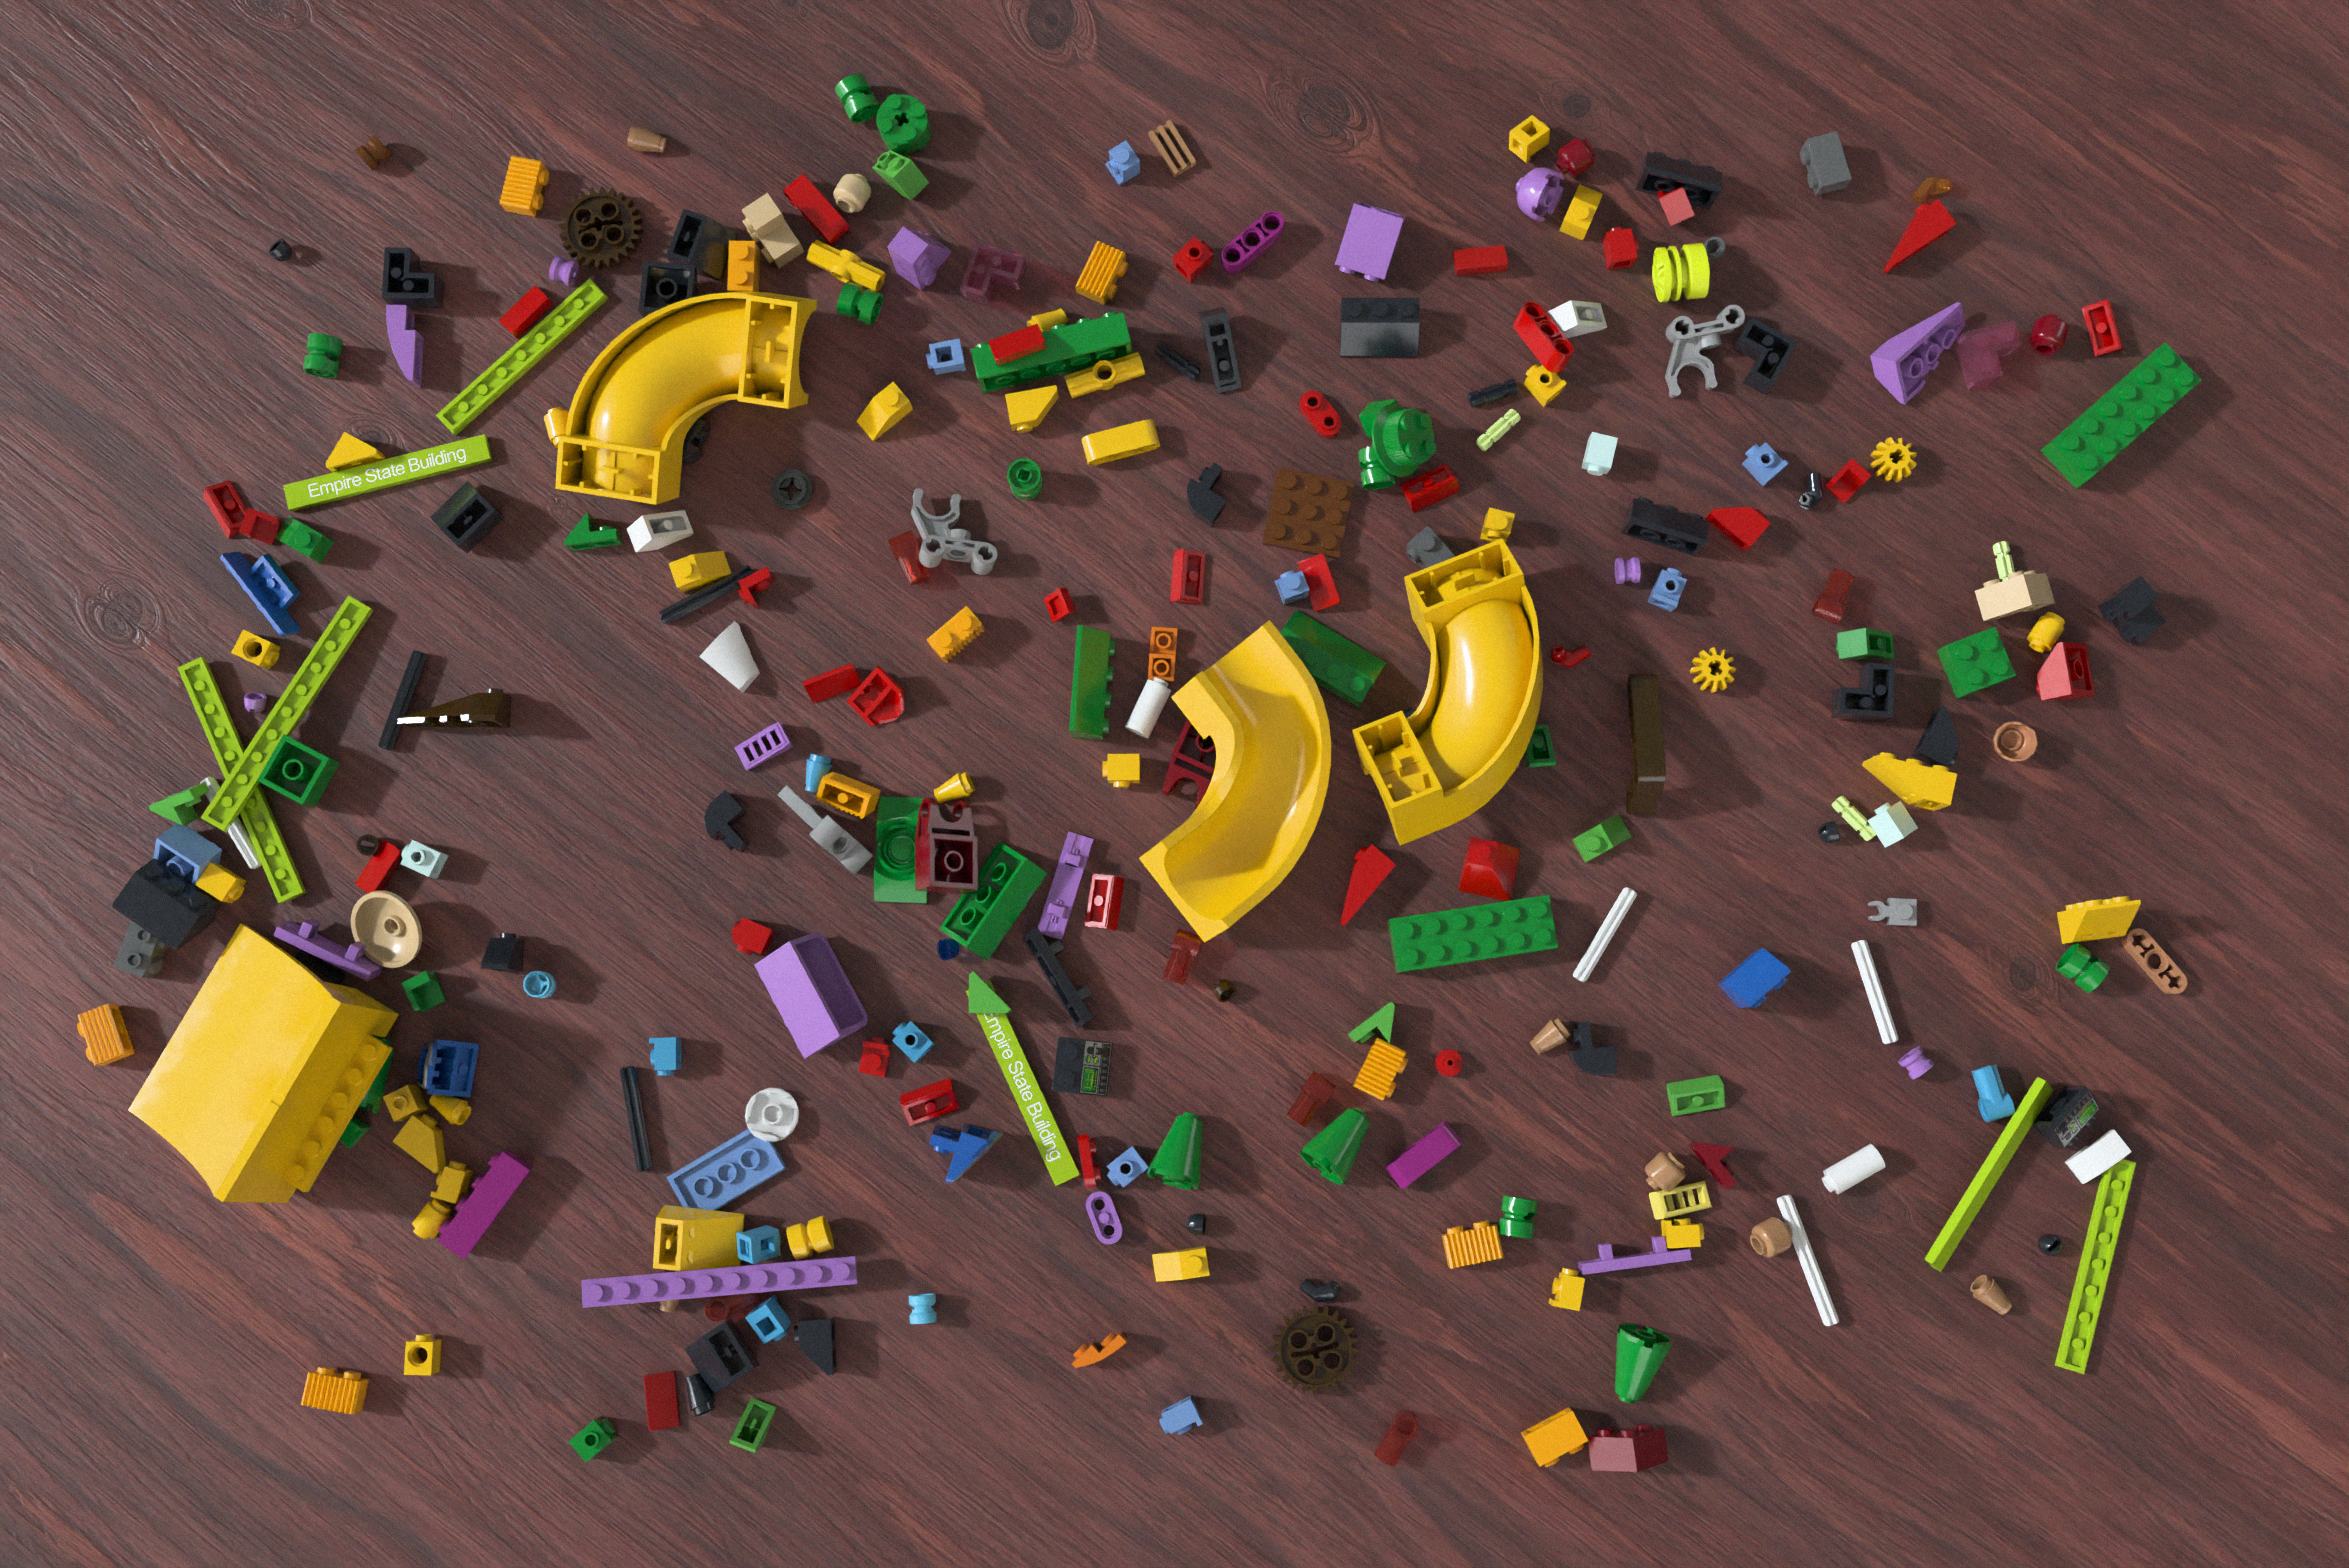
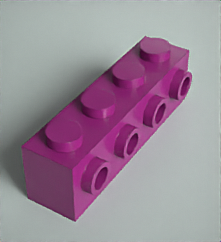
M508 1148L502 1153L497 1151L487 1164L491 1167L485 1176L481 1173L471 1187L475 1190L469 1198L464 1196L455 1207V1210L458 1211L457 1215L453 1220L448 1218L439 1229L442 1235L437 1241L463 1259L471 1253L534 1167Z

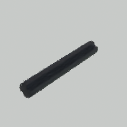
M746 565L661 610L659 617L665 625H668L740 587L738 581L754 572L749 565Z
M414 650L411 654L378 743L380 748L392 751L395 747L402 725L398 724V718L406 716L427 660V655L423 652Z
M627 1066L620 1069V1077L636 1169L638 1172H644L652 1169V1162L636 1070L634 1066Z

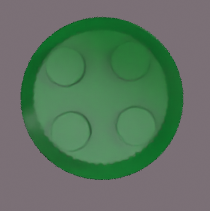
M1397 404L1386 405L1378 411L1372 425V446L1379 462L1387 472L1397 477L1409 476L1414 473L1419 464L1427 462L1431 455L1436 452L1431 418L1427 413H1422L1415 408L1405 409Z

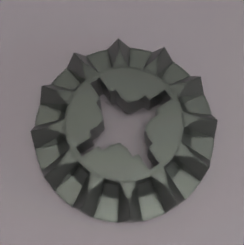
M795 469L782 471L774 478L771 485V496L774 502L780 508L789 511L801 509L806 503H809L813 493L812 484L808 476ZM794 480L796 489L802 492L794 493L791 500L789 493L784 490L789 489Z

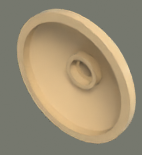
M373 891L364 895L356 902L351 914V929L355 941L367 945L364 953L365 956L374 963L388 968L401 967L416 957L422 943V930L417 915L404 899L392 892Z

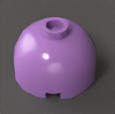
M1534 168L1518 180L1516 184L1517 203L1525 215L1536 221L1544 222L1546 219L1543 217L1547 211L1548 214L1554 212L1563 193L1564 187L1559 185L1560 179L1564 180L1562 173L1550 168Z

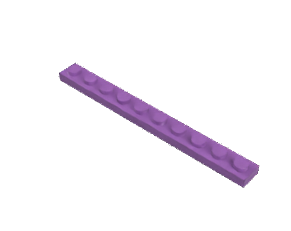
M856 1256L586 1279L581 1280L582 1306L587 1308L858 1284Z

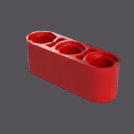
M803 174L783 190L789 201L829 245L834 244L850 230L843 217Z
M1527 301L1516 317L1513 328L1548 371L1561 373L1573 355L1574 347L1542 306L1536 302Z

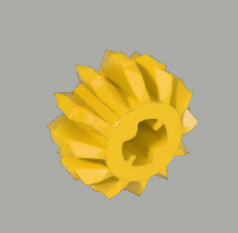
M1892 437L1887 438L1885 443L1879 442L1876 445L1877 450L1871 453V457L1875 461L1871 463L1870 467H1878L1879 469L1876 472V476H1880L1883 473L1885 474V482L1891 480L1892 477L1895 482H1899L1902 480V476L1907 478L1911 475L1910 469L1915 468L1917 464L1912 460L1917 456V453L1909 452L1912 443L1904 446L1902 438H1898L1894 442ZM1890 456H1893V457L1896 458V459L1894 460V461H1897L1896 464L1892 462L1893 458L1890 459Z
M1715 647L1710 648L1709 653L1702 650L1699 652L1700 658L1695 657L1692 660L1693 664L1697 667L1691 668L1690 673L1698 675L1693 679V683L1701 681V690L1704 691L1709 685L1711 693H1715L1718 687L1721 690H1725L1727 683L1734 681L1731 673L1736 672V667L1729 666L1734 659L1733 657L1725 659V650H1721L1718 655ZM1712 665H1714V666L1716 667V668H1715V672H1716L1715 675H1712V674L1710 673V672H1711V668H1710V667H1711Z

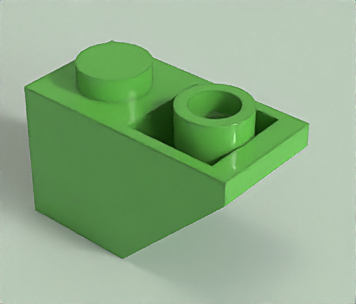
M892 150L883 153L872 167L900 195L910 200L929 183L911 159Z

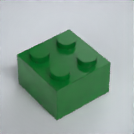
M1996 627L1947 644L1937 650L1957 699L2016 676Z
M283 734L257 781L301 805L315 808L340 762L296 738Z

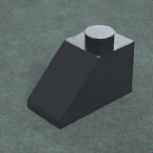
M1941 706L1933 711L1911 755L1930 766L1951 767L1959 754L1956 752L1959 741L1946 707Z
M500 933V938H491L481 962V969L523 972L525 940L516 939L517 934Z
M835 1317L803 1318L799 1320L798 1326L794 1327L795 1342H799V1349L827 1375L835 1374L837 1372Z

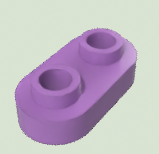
M1104 1191L1093 1192L1087 1198L1086 1209L1096 1236L1104 1244H1114L1121 1238L1123 1227L1113 1200ZM1098 1199L1103 1200L1105 1203V1207L1101 1210L1095 1207V1201ZM1112 1225L1115 1230L1114 1233L1107 1235L1104 1232L1105 1226Z

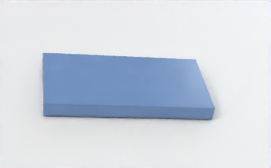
M747 1129L666 1178L683 1207L717 1211L787 1169V1166L773 1142L762 1141Z

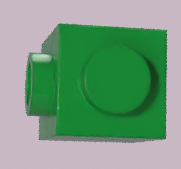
M600 1416L574 1436L569 1443L586 1463L617 1438V1435L614 1433L616 1429L608 1419H603Z

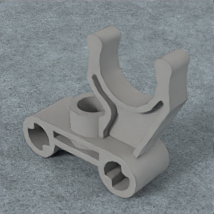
M1727 306L1717 315L1714 321L1694 325L1689 317L1679 316L1667 326L1666 337L1671 343H1674L1665 374L1671 398H1675L1681 393L1677 384V375L1679 370L1685 366H1694L1703 372L1706 383L1705 388L1707 390H1712L1717 386L1718 382L1714 374V364L1707 357L1702 356L1700 351L1722 345L1720 335L1733 332L1744 322L1745 313L1740 306ZM1731 315L1735 321L1732 324L1726 320V316ZM1675 325H1678L1679 329H1684L1685 334L1682 335L1680 331H1676Z
M920 488L915 489L912 497L913 507L911 515L923 539L918 555L921 564L934 568L941 563L942 559L970 563L972 570L976 574H989L997 558L996 548L990 543L972 541L971 533L967 530L949 529L959 519L961 496L959 494L952 495L950 500L951 511L948 514L933 516L928 514L922 507L921 500L924 491Z
M787 785L777 794L813 828L809 835L854 875L873 857L863 845L829 815L823 819Z

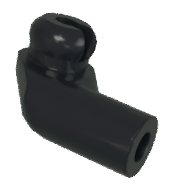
M1821 473L1807 475L1809 489L1799 497V504L1802 508H1814L1823 498Z
M1305 1278L1299 1289L1314 1301L1320 1303L1335 1300L1339 1296L1341 1287L1336 1281H1330L1327 1285L1318 1287L1308 1278Z

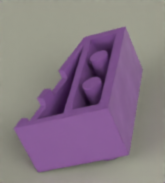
M904 226L887 246L897 273L921 291L926 285L932 284L937 275L936 271L952 252V250L928 233L916 232L914 229Z

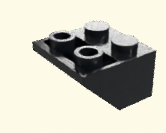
M683 209L666 257L670 263L696 265L698 275L721 282L729 258V241H736L738 234L708 216Z
M467 481L430 518L460 549L469 553L504 516Z
M732 1318L685 1348V1351L713 1395L760 1365Z

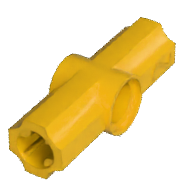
M819 240L812 243L808 250L806 258L808 262L829 271L832 276L844 283L850 281L865 289H871L876 292L884 284L886 276L884 271L863 262L860 257L848 250H837Z
M1136 352L1111 361H1099L1093 367L1064 377L1071 398H1075L1100 389L1109 390L1115 384L1145 375V370L1141 357ZM1102 371H1109L1112 374L1106 380L1100 379L1098 375Z

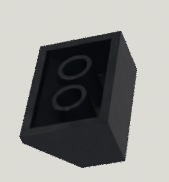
M1647 152L1635 190L1658 196V191L1662 190L1666 194L1683 187L1692 206L1710 210L1720 193L1723 172L1716 171L1712 166L1691 164L1686 159H1672L1661 152Z
M1341 298L1340 357L1417 358L1420 298Z
M1639 497L1638 499L1634 498L1629 504L1621 534L1696 557L1707 544L1710 522L1703 520L1701 515L1695 513H1688L1686 515L1678 512V509L1673 506L1664 505L1661 507L1653 504V501L1648 498Z
M153 858L132 875L113 902L112 907L164 944L178 951L214 922L218 902Z

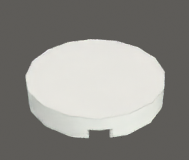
M770 1087L759 1091L751 1097L746 1106L745 1120L747 1128L755 1137L762 1141L776 1142L783 1140L794 1131L798 1124V1105L790 1093L780 1088Z

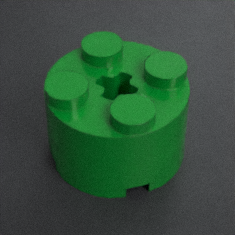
M892 94L880 106L876 117L877 127L884 144L889 150L900 155H911L912 152L921 150L927 145L931 136L930 122L925 106L918 99L910 95Z

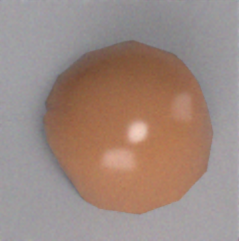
M2018 721L2004 723L1996 730L1993 737L1995 751L2002 758L2012 762L2027 760L2035 753L2038 746L2035 731Z

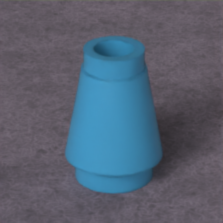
M814 753L810 754V759H807L805 790L818 792L822 777L829 774L831 770L830 757Z

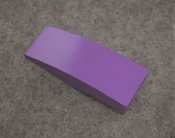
M386 305L387 330L394 356L407 380L416 388H421L424 338L414 330L415 313L407 305Z

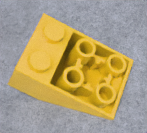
M1884 752L1873 756L1862 764L1865 769L1908 805L1932 811L1951 805L1957 774L1949 772L1948 767L1933 765L1932 768L1922 766V761L1915 759L1897 760L1896 755Z
M2129 896L2066 905V911L2057 912L2062 944L2125 936L2141 905V901H2130Z
M664 1205L656 1217L653 1268L688 1271L740 1266L741 1259L738 1258L736 1232L743 1231L745 1214Z

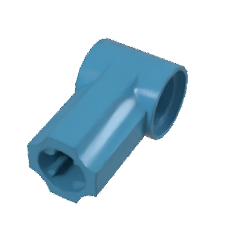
M1990 1065L1971 1071L1980 1097L1978 1100L1979 1110L1985 1122L2014 1115L2013 1101L2010 1095L2004 1091L1997 1066Z

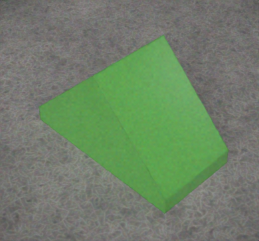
M972 971L969 974V1013L1009 1014L1012 1011L976 972Z
M751 1398L729 1443L756 1453L763 1446L776 1407Z

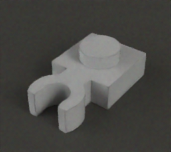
M1888 898L1887 906L1881 901L1868 903V906H1875L1879 909L1877 916H1868L1870 921H1880L1886 917L1887 925L1917 926V899Z

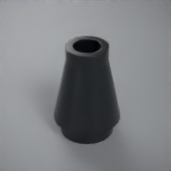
M700 1373L687 1377L685 1382L690 1411L694 1412L695 1417L716 1409L714 1404L716 1399L703 1381Z

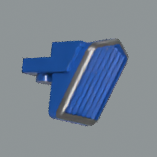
M436 1039V1042H425L418 1062V1085L428 1089L427 1094L470 1097L479 1044Z
M964 1123L961 1133L935 1125L929 1144L934 1146L933 1149L943 1154H949V1151L954 1152L945 1182L951 1184L959 1181L1002 1138L1003 1134L994 1130L990 1132Z

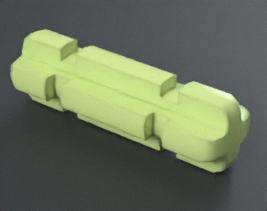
M1510 409L1505 413L1504 418L1501 417L1487 430L1486 434L1483 433L1477 439L1476 444L1481 450L1486 451L1490 448L1493 442L1500 439L1510 430L1511 426H1514L1520 420V415L1514 409Z
M2002 541L1993 545L1994 555H1997L1995 560L1999 578L2005 581L2008 580L2007 575L2014 573L2015 570L2012 556L2008 554L2010 551L2009 543Z
M1844 796L1838 797L1833 802L1832 807L1838 813L1841 812L1842 817L1856 831L1859 830L1860 835L1866 841L1871 840L1876 833L1871 825L1867 823L1868 820L1854 806H1850V802Z

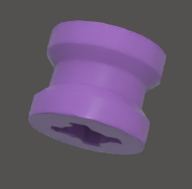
M556 256L550 266V280L554 282L563 281L565 285L573 286L579 274V263L573 260L568 262L563 257Z
M1632 557L1630 560H1624L1623 558L1615 559V579L1617 584H1623L1625 581L1640 582L1641 569L1638 557Z
M1920 1046L1906 1053L1898 1061L1901 1067L1907 1068L1909 1077L1912 1080L1923 1075L1934 1065L1931 1059H1927L1923 1055V1049Z

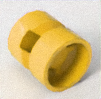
M824 1215L809 1220L807 1226L799 1223L786 1229L789 1246L796 1261L812 1256L814 1250L817 1253H822L834 1249L831 1229Z

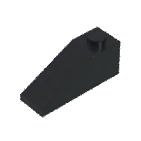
M1224 307L1198 312L1216 393L1242 388L1227 311Z

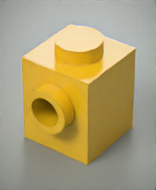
M1108 754V761H1103V777H1108V783H1113L1115 788H1128L1129 783H1140V754Z

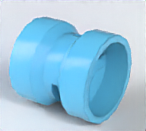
M543 971L530 972L523 981L525 992L537 998L550 997L555 992L557 986L554 976Z
M936 1294L909 1295V1305L914 1307L909 1315L910 1324L937 1322V1313L931 1307L936 1303Z

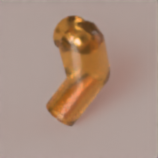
M1928 177L1914 192L1912 199L1922 204L1929 194L1948 192L1952 187V182L1945 177Z

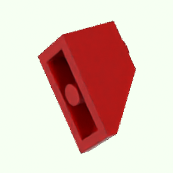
M1751 506L1713 509L1705 518L1706 521H1709L1711 525L1744 552L1752 546L1771 524L1767 521V516L1762 511L1753 509Z

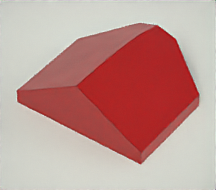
M880 665L871 672L846 701L870 727L896 721L905 711L904 690Z

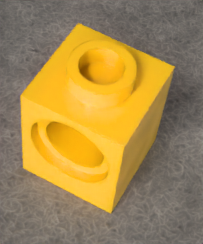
M243 629L231 653L269 670L277 662L281 647ZM262 646L261 654L255 657L256 648Z
M210 862L195 885L222 902L233 903L242 895L244 891L243 886L247 881L226 867Z
M406 1085L383 1097L393 1121H405L412 1115L428 1110L418 1085Z
M417 1334L415 1339L406 1341L404 1375L431 1376L439 1373L442 1339H432V1334ZM421 1347L428 1353L426 1361L421 1360L418 1352Z

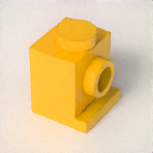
M1531 115L1510 131L1509 149L1524 162H1529L1532 155L1549 144L1550 128L1546 123L1539 121Z
M1536 363L1525 373L1528 377L1523 385L1545 407L1564 390L1567 383L1561 380L1556 373H1552L1543 365L1539 366ZM1543 376L1548 383H1542L1540 377Z
M1489 508L1485 516L1480 540L1494 542L1503 538L1506 543L1511 532L1515 514Z
M450 1161L449 1166H445L444 1170L439 1172L436 1180L438 1189L431 1191L430 1197L454 1204L459 1203L466 1196L473 1171L465 1169L466 1164Z
M1690 1218L1674 1219V1224H1672L1671 1220L1661 1219L1662 1236L1665 1237L1667 1248L1701 1247L1700 1240H1704L1702 1223H1691Z
M1562 1268L1559 1278L1555 1277L1553 1281L1552 1294L1556 1295L1555 1299L1549 1298L1550 1305L1580 1311L1585 1278L1578 1276L1579 1271Z

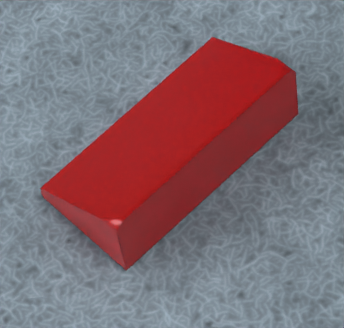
M1504 245L1453 250L1455 276L1507 271L1508 259Z
M534 286L498 321L518 339L553 305V302L540 289Z
M2106 299L2082 307L2095 357L2124 351L2111 301Z
M1038 324L988 341L997 366L1046 349V344Z
M1447 463L1400 484V488L1414 513L1456 494L1460 490L1458 479Z
M230 480L206 487L203 498L226 537L231 538L239 534L247 508Z
M1184 548L1174 552L1171 602L1202 604L1206 553Z
M1323 553L1297 562L1298 568L1303 572L1309 587V598L1314 612L1341 603Z
M849 663L807 679L803 682V685L811 701L818 703L859 687L861 681L853 664Z
M383 839L378 850L374 853L355 884L367 893L383 891L403 859L401 857L403 850Z
M1092 874L1085 926L1117 930L1124 878Z
M950 1078L900 1095L901 1107L909 1126L960 1109Z
M675 1370L645 1375L644 1386L649 1431L680 1426Z

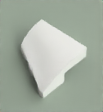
M734 621L699 657L743 693L760 672L740 630V625Z

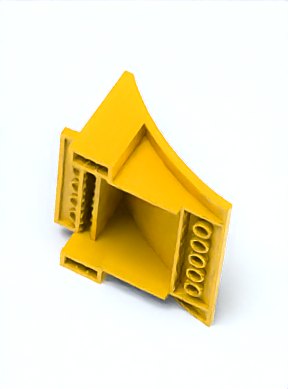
M240 923L128 1111L144 1121L173 1145L196 1168L210 1187L214 1197L220 1201L288 1203L296 1188L302 1192H309L393 1048L374 1036L386 1037L399 1014L356 988L323 982L312 971L276 944L246 924Z

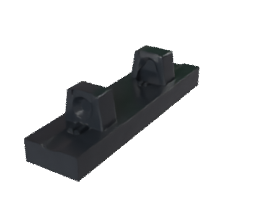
M1038 927L1029 931L1022 938L1077 1029L1093 1019L1083 1000L1092 995V992L1087 985L1076 991L1055 957L1064 949L1060 940L1048 945Z

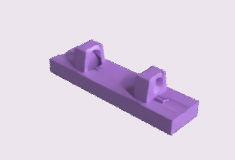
M1068 831L1038 925L1042 935L1063 940L1094 839ZM1065 863L1073 864V865H1075L1076 867H1073V866H1070V865H1066Z
M312 918L304 921L302 926L289 921L284 925L277 926L275 930V937L363 980L369 981L379 976L383 969V966L364 957L367 945L357 941L347 949L317 934L320 922Z
M1654 1236L1651 1237L1653 1252L1613 1257L1611 1244L1602 1243L1598 1244L1600 1258L1579 1261L1578 1267L1579 1273L1585 1275L1692 1259L1690 1249H1667L1665 1237Z

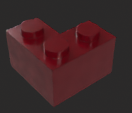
M1652 1423L1637 1424L1636 1428L1621 1429L1620 1432H1614V1428L1610 1427L1600 1428L1597 1430L1598 1434L1587 1437L1591 1470L1639 1472L1669 1462L1664 1428H1653Z

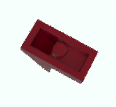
M1692 1142L1688 1145L1722 1188L1729 1189L1736 1183L1732 1177L1734 1172L1726 1162H1720L1735 1147Z

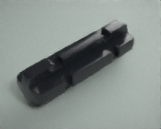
M1161 342L1156 347L1155 355L1162 360L1166 359L1167 364L1181 374L1185 373V377L1189 380L1195 381L1199 377L1201 369L1195 364L1191 365L1188 359L1174 349L1171 351L1170 346L1166 343Z
M1515 379L1504 381V384L1498 383L1482 388L1480 392L1478 390L1470 392L1467 396L1470 406L1476 407L1481 405L1482 402L1488 403L1504 398L1506 394L1508 396L1516 394L1518 392V385Z
M302 949L295 956V959L323 979H327L330 983L340 985L345 978L343 972L334 969L332 965Z

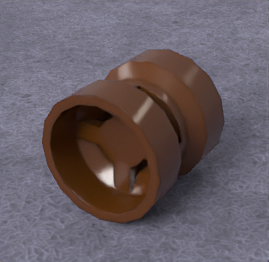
M375 134L368 139L367 147L360 145L355 149V152L372 171L379 166L378 160H387L392 156Z

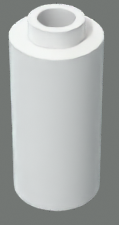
M1156 677L1153 681L1147 680L1125 725L1126 729L1144 738H1149L1171 693V690L1167 688L1169 685L1167 682Z
M1869 1144L1824 1170L1825 1177L1822 1178V1181L1829 1192L1835 1191V1193L1840 1194L1885 1168V1163L1878 1150L1872 1144Z

